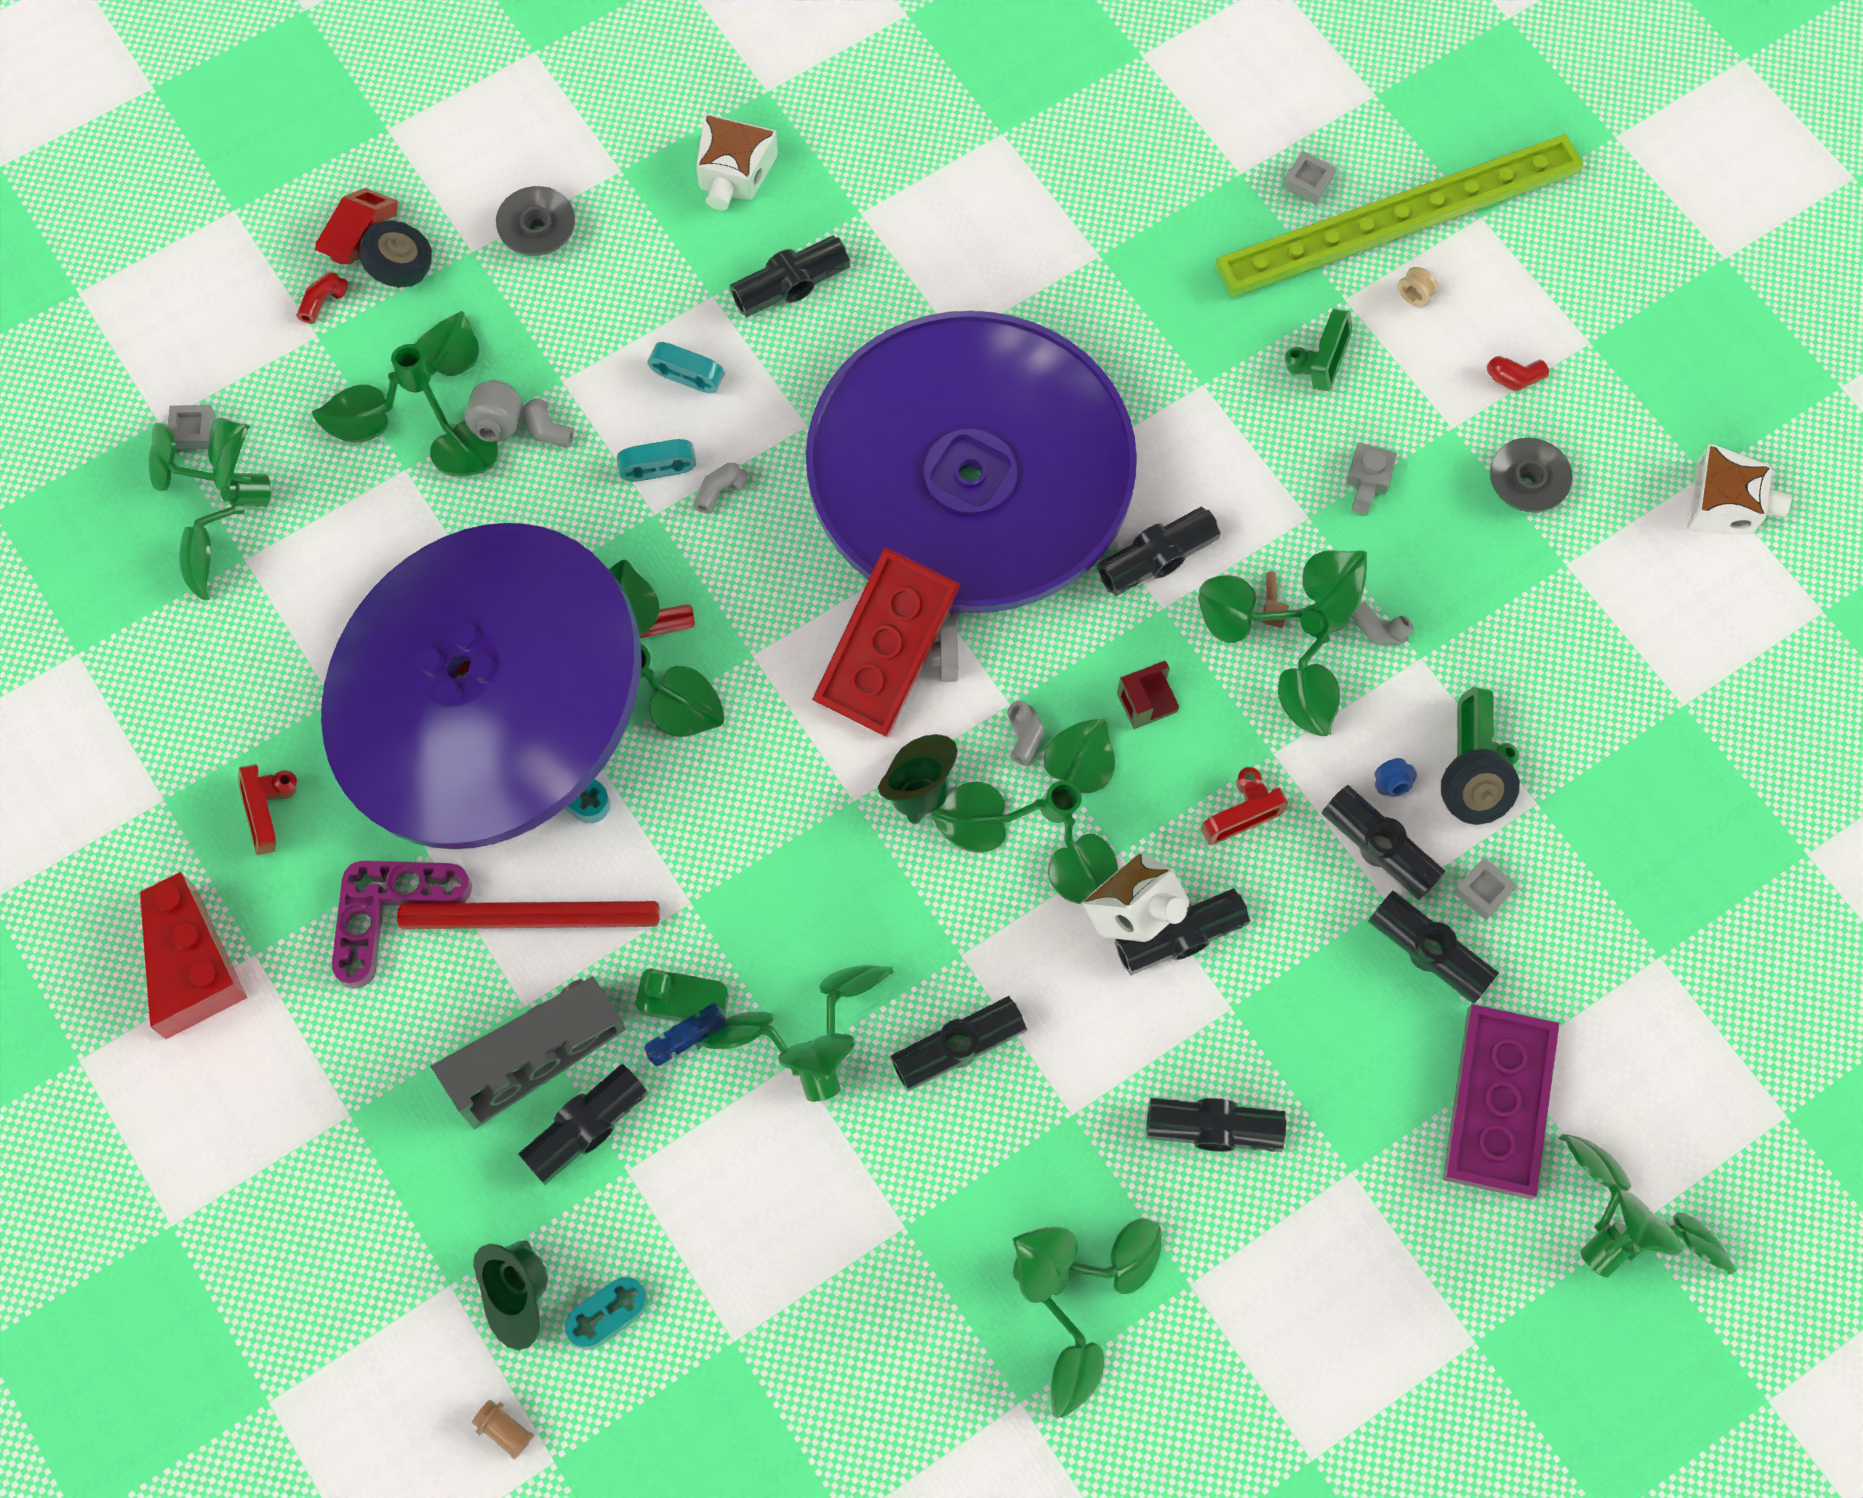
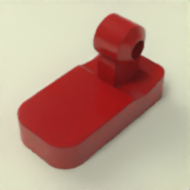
M253 764L239 767L238 785L256 855L275 852L276 848L275 832L267 801L277 797L281 799L292 797L296 792L297 778L292 772L286 770L279 771L274 776L258 777V766Z
M1253 767L1243 768L1236 779V787L1244 794L1245 802L1215 814L1203 822L1201 831L1208 845L1217 844L1282 815L1286 810L1288 801L1281 788H1275L1269 793L1265 785L1261 783L1262 777L1257 769Z

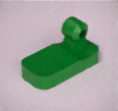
M1339 309L1331 311L1319 342V352H1306L1301 347H1293L1285 354L1288 371L1292 374L1304 373L1311 375L1313 389L1330 391L1352 333L1350 311Z
M1472 687L1463 693L1458 701L1457 757L1470 750L1484 748L1499 752L1514 765L1519 758L1516 747L1510 743L1499 745L1496 742H1492V737L1494 736V698L1492 691Z
M649 968L642 973L635 1004L642 1015L712 1028L724 1020L729 995L726 986L720 981Z

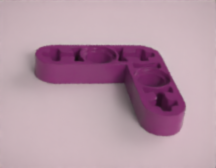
M358 861L349 865L344 871L341 881L332 957V971L340 983L348 988L357 989L366 986L374 978L377 967L383 905L400 906L403 903H464L470 897L472 891V882L466 871L459 865L452 863ZM388 873L386 877L387 893H384V889L380 884H367L365 891L362 892L354 884V881L362 880L363 874H368L374 882H385L384 874ZM410 873L419 877V884L414 892L400 894L396 891V882L404 874ZM427 875H431L434 884H446L449 882V877L455 876L461 886L454 887L452 894H447L442 886H430L431 894L427 895L429 889ZM357 914L368 915L371 921L369 929L361 935L350 934L347 929L349 920ZM346 943L358 946V960L362 965H365L364 969H357L355 976L352 977L344 969V965L352 964L354 957L353 949L350 946H345Z

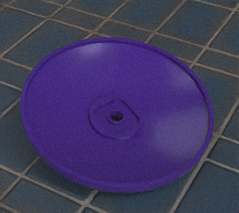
M951 311L927 315L902 323L871 339L853 353L828 382L813 412L807 436L806 469L811 501L822 528L837 551L855 570L868 580L883 548L887 547L961 583L962 586L949 612L990 613L1015 609L1049 597L1075 582L1104 555L1116 538L1125 521L1136 479L1137 452L1131 420L1121 396L1101 367L1087 353L1053 330L1032 321L995 312ZM966 467H974L982 475L975 481H966L961 478L959 472Z
M523 523L487 524L464 529L444 536L408 556L390 570L359 604L336 644L325 677L321 702L323 743L335 779L345 795L359 811L390 833L412 843L432 848L467 849L493 845L526 833L557 815L571 804L605 767L628 726L635 706L640 683L641 641L637 620L623 587L613 573L590 550L576 540L545 527ZM465 661H470L468 672L461 678H455L458 666Z

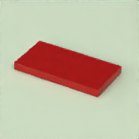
M884 547L812 700L885 737H889L962 584Z

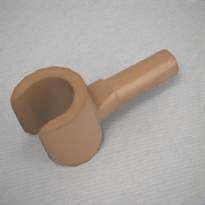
M1269 571L1266 573L1267 595L1263 612L1287 611L1289 609L1288 604L1277 602L1276 573ZM1285 619L1263 620L1262 622L1267 625L1283 628Z

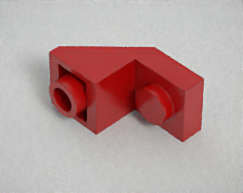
M367 188L343 196L316 241L315 250L330 256L333 262L345 265L354 263V261L359 260L360 242L368 228L380 221L397 216L398 201Z

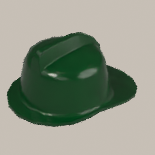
M939 734L925 735L912 740L902 747L894 757L878 785L879 794L885 799L891 800L895 809L906 815L912 824H918L925 814L940 808L946 801L948 795V775L958 754L956 743L948 736Z
M527 1240L517 1241L506 1247L491 1243L481 1246L474 1255L473 1267L480 1287L488 1324L497 1339L508 1348L515 1350L529 1348L537 1340L540 1330L537 1301L547 1287L548 1275L546 1268Z

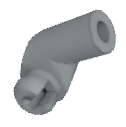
M535 398L524 405L522 418L534 439L564 447L571 446L574 428L554 424L546 410L548 405L544 400Z
M726 463L706 475L693 507L701 513L711 514L720 492L727 486H730L733 490L743 488L748 479L747 472L740 469L736 463Z
M1366 602L1359 604L1358 609L1352 616L1369 640L1374 643L1398 646L1405 643L1413 631L1412 622L1408 618L1399 616L1392 621L1380 620Z
M1016 701L1009 706L1007 711L1010 722L1019 738L1010 757L1018 764L1028 766L1043 738L1044 728L1032 706L1024 701Z

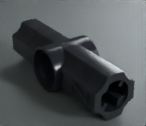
M832 235L797 253L792 249H785L776 253L768 260L765 268L730 284V293L740 313L747 318L782 300L788 303L802 300L812 292L815 284L850 268V259L840 238Z
M1201 506L1166 526L1161 523L1150 526L1134 539L1132 545L1098 563L1097 570L1103 585L1109 593L1111 592L1118 596L1152 576L1159 579L1171 574L1183 564L1186 557L1219 540L1221 532L1218 528L1217 520L1209 509L1206 510Z
M1349 785L1342 788L1321 813L1360 848L1361 855L1367 863L1372 866L1382 867L1418 900L1425 896L1446 872L1407 837L1405 828L1399 821L1394 818L1384 817ZM1380 835L1388 838L1393 848H1381L1376 844L1374 836Z
M1233 888L1193 906L1189 903L1186 916L1180 923L1168 924L1149 941L1140 942L1115 939V946L1124 969L1131 976L1171 958L1181 960L1190 957L1206 948L1210 941L1249 925L1250 918L1241 895Z
M1393 890L1368 920L1370 924L1409 953L1411 961L1417 968L1433 972L1472 1004L1476 1003L1499 974V972L1461 944L1450 926L1441 922H1433ZM1424 940L1436 941L1441 946L1442 954L1435 955L1430 953L1424 946Z
M1007 996L963 1019H954L947 1022L940 1031L890 1055V1059L902 1085L909 1092L954 1068L967 1067L976 1057L1025 1033L1027 1027L1016 1003L1013 1002L1010 996ZM962 1035L970 1041L971 1046L966 1051L959 1053L950 1050L946 1042L952 1036Z
M622 1063L590 1092L579 1094L567 1102L555 1115L554 1123L538 1135L528 1146L523 1148L518 1155L542 1183L546 1185L581 1153H590L601 1145L614 1130L613 1125L630 1112L649 1093L638 1078Z
M1150 1098L1146 1123V1139L1193 1143L1198 1149L1216 1152L1233 1151L1235 1148L1282 1152L1286 1137L1287 1120L1285 1111L1238 1107L1236 1102L1226 1099L1204 1098L1197 1100V1102H1187L1174 1099Z

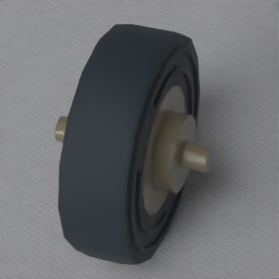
M393 220L380 221L370 226L362 237L359 259L364 270L373 279L388 286L398 288L411 287L421 282L429 271L432 261V249L427 238L414 227Z
M1484 748L1470 750L1455 758L1446 768L1441 779V797L1449 812L1462 822L1473 825L1491 823L1504 816L1514 806L1519 795L1520 780L1512 763L1499 752Z

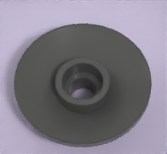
M531 186L515 191L502 202L496 215V228L503 243L511 250L527 256H541L556 251L569 240L575 227L574 210L569 200L560 192L543 186ZM536 226H542L540 229L533 230Z
M1519 438L1506 443L1497 451L1490 467V480L1497 495L1509 506L1524 512L1539 513L1555 508L1566 498L1572 485V469L1565 455L1551 443L1537 438ZM1521 478H1529L1534 485L1525 483Z

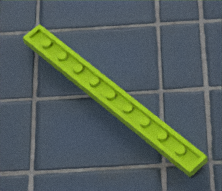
M1563 134L1218 257L1215 268L1231 298L1578 174L1584 163L1567 135Z

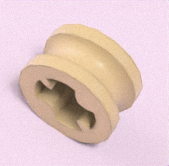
M1412 267L1407 271L1406 277L1401 278L1398 282L1397 288L1400 295L1408 303L1417 307H1423L1428 303L1430 297L1437 292L1438 283L1425 269Z

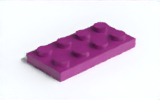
M1471 1004L1468 1007L1443 1173L1444 1181L1530 1200L1537 1197L1560 1023Z

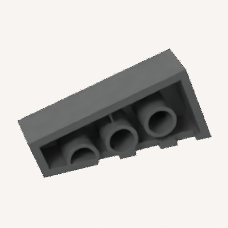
M592 976L586 980L578 979L573 981L556 997L533 1007L525 1014L430 1067L458 1111L475 1130L624 1032L626 1028L621 1017Z

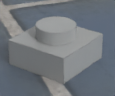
M1302 151L1285 176L1282 188L1316 205L1334 178L1337 168Z
M211 405L169 406L168 427L174 435L176 449H208L215 415Z
M1484 857L1455 888L1453 893L1487 921L1517 888V885Z

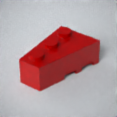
M179 872L140 891L150 1027L166 1040L247 999L248 997L201 897L189 879L182 872Z

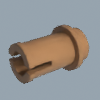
M489 1400L479 1410L471 1423L477 1427L476 1433L478 1435L484 1432L509 1453L511 1458L516 1459L530 1443L534 1434L529 1433L502 1410L504 1407L503 1403L499 1402L496 1405L492 1400Z

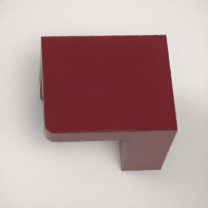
M1166 661L1120 677L1117 695L1133 729L1173 715L1179 710V704L1167 682L1170 668Z

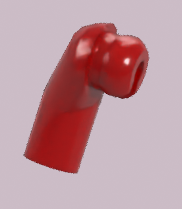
M327 272L308 286L298 309L297 318L305 323L314 324L322 303L329 294L335 299H341L345 295L349 286L347 280L338 277V273Z
M1496 356L1487 365V372L1492 379L1513 391L1522 390L1549 376V368L1542 359L1522 366L1509 358Z

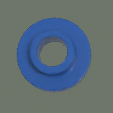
M1395 758L1384 762L1374 773L1376 778L1375 787L1378 793L1390 795L1391 797L1407 793L1417 778L1415 768L1407 764L1402 758Z

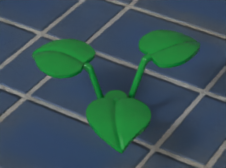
M463 311L435 325L420 337L415 344H405L394 350L391 361L395 372L388 374L390 384L386 401L379 389L361 384L342 390L325 405L312 411L315 421L330 435L348 442H365L376 438L387 429L388 420L384 412H388L393 408L397 384H400L402 388L409 392L417 393L424 391L442 429L446 433L436 438L430 448L431 460L439 471L450 476L481 474L491 469L498 458L497 441L488 442L480 439L470 431L465 420L461 421L454 429L450 427L429 385L431 375H434L437 371L445 376H456L469 370L478 360L480 351L478 341Z
M228 418L215 419L211 427L208 456L213 466V473L177 466L173 462L176 453V441L171 429L163 423H155L153 426L152 445L149 452V476L151 484L157 491H166L169 488L172 472L178 475L214 481L217 489L220 490L222 500L232 505V507L196 519L193 527H185L182 534L179 552L181 573L188 588L203 600H210L207 594V580L211 557L210 538L204 526L233 514H244L245 506L266 507L271 498V483L267 474L234 473L250 426Z
M1328 550L1313 555L1305 564L1302 581L1306 595L1316 602L1298 610L1253 612L1252 610L1256 603L1254 589L1248 582L1233 575H1220L1210 578L1199 588L1198 600L1206 626L1217 639L1223 642L1235 643L1244 640L1251 631V620L1263 621L1298 617L1300 618L1302 629L1307 634L1317 638L1299 659V669L1290 668L1284 670L1278 682L1279 700L1285 713L1296 725L1315 735L1328 736L1331 734L1332 724L1339 709L1340 689L1334 674L1329 669L1320 664L1308 666V661L1323 644L1330 641L1329 634L1343 629L1347 625L1348 619L1358 609L1366 581V551Z
M621 560L609 570L623 587L632 605L638 624L639 635H642L649 631L657 621L659 615L658 598L651 585L635 571L627 560ZM641 644L640 678L645 677L650 686L658 691L649 702V713L657 728L671 736L688 737L720 727L724 723L723 708L716 691L709 681L698 671L690 667L673 666L665 672L662 684H660L654 677V671L648 668L651 661L650 653Z
M1094 719L1077 723L1066 728L1051 740L1045 750L1044 768L1050 776L1061 781L1053 783L1041 799H1037L1032 804L1012 813L1003 814L1005 803L998 790L984 782L965 783L955 788L947 796L945 803L940 808L932 811V818L937 828L944 837L961 849L969 852L984 853L998 848L1004 842L1006 832L1003 823L1011 822L1036 810H1041L1047 820L1054 823L1063 822L1065 825L1064 840L1067 847L1057 850L1049 861L1048 876L1050 883L1061 897L1082 905L1081 902L1118 871L1114 852L1103 838L1090 833L1083 835L1076 842L1073 841V825L1075 820L1072 815L1081 804V793H1093L1103 789L1109 783L1114 773L1115 756L1105 719Z
M854 966L837 971L824 979L819 988L821 993L828 994L827 1035L818 1037L813 1041L799 1043L788 1048L774 1027L769 1025L773 1021L772 1014L753 1011L733 1015L713 1026L696 1044L697 1050H700L702 1047L730 1049L747 1044L760 1035L768 1036L781 1052L778 1056L780 1065L791 1069L793 1076H800L806 1099L810 1102L829 1099L837 1095L841 1090L836 1069L855 1045L852 1035L835 1033V1004L842 996L852 997L870 990L889 974H892L894 972L893 967Z
M1562 1134L1558 1138L1566 1141L1571 1153L1585 1172L1600 1184L1608 1187L1611 1193L1610 1202L1602 1219L1594 1226L1598 1233L1580 1250L1583 1260L1597 1274L1608 1278L1626 1259L1632 1261L1639 1253L1647 1250L1658 1251L1668 1255H1678L1683 1251L1678 1237L1684 1239L1688 1248L1706 1262L1727 1271L1728 1274H1734L1737 1271L1721 1243L1701 1222L1685 1213L1677 1212L1673 1216L1676 1225L1669 1226L1660 1217L1654 1215L1638 1197L1627 1192L1631 1188V1184L1626 1173L1618 1162L1604 1149L1586 1139L1573 1135ZM1618 1204L1620 1205L1627 1228L1618 1222H1615L1612 1226L1609 1225Z
M1140 1218L1126 1225L1114 1242L1111 1252V1263L1113 1266L1109 1268L1073 1263L1077 1255V1240L1073 1232L1066 1228H1041L1013 1238L1017 1253V1259L1013 1267V1276L1019 1282L1022 1295L1032 1303L1042 1302L1075 1340V1346H1068L1061 1352L1053 1370L1051 1407L1053 1416L1057 1419L1077 1409L1093 1394L1103 1374L1104 1354L1101 1346L1094 1342L1086 1344L1085 1336L1050 1297L1052 1295H1059L1064 1291L1069 1281L1068 1271L1103 1278L1114 1277L1115 1291L1121 1294H1129L1141 1288L1152 1275L1159 1259L1161 1250V1228L1159 1222Z

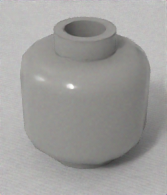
M491 380L480 383L471 392L464 415L465 423L472 433L484 441L506 440L513 436L517 429L522 411V400L513 387L506 382Z

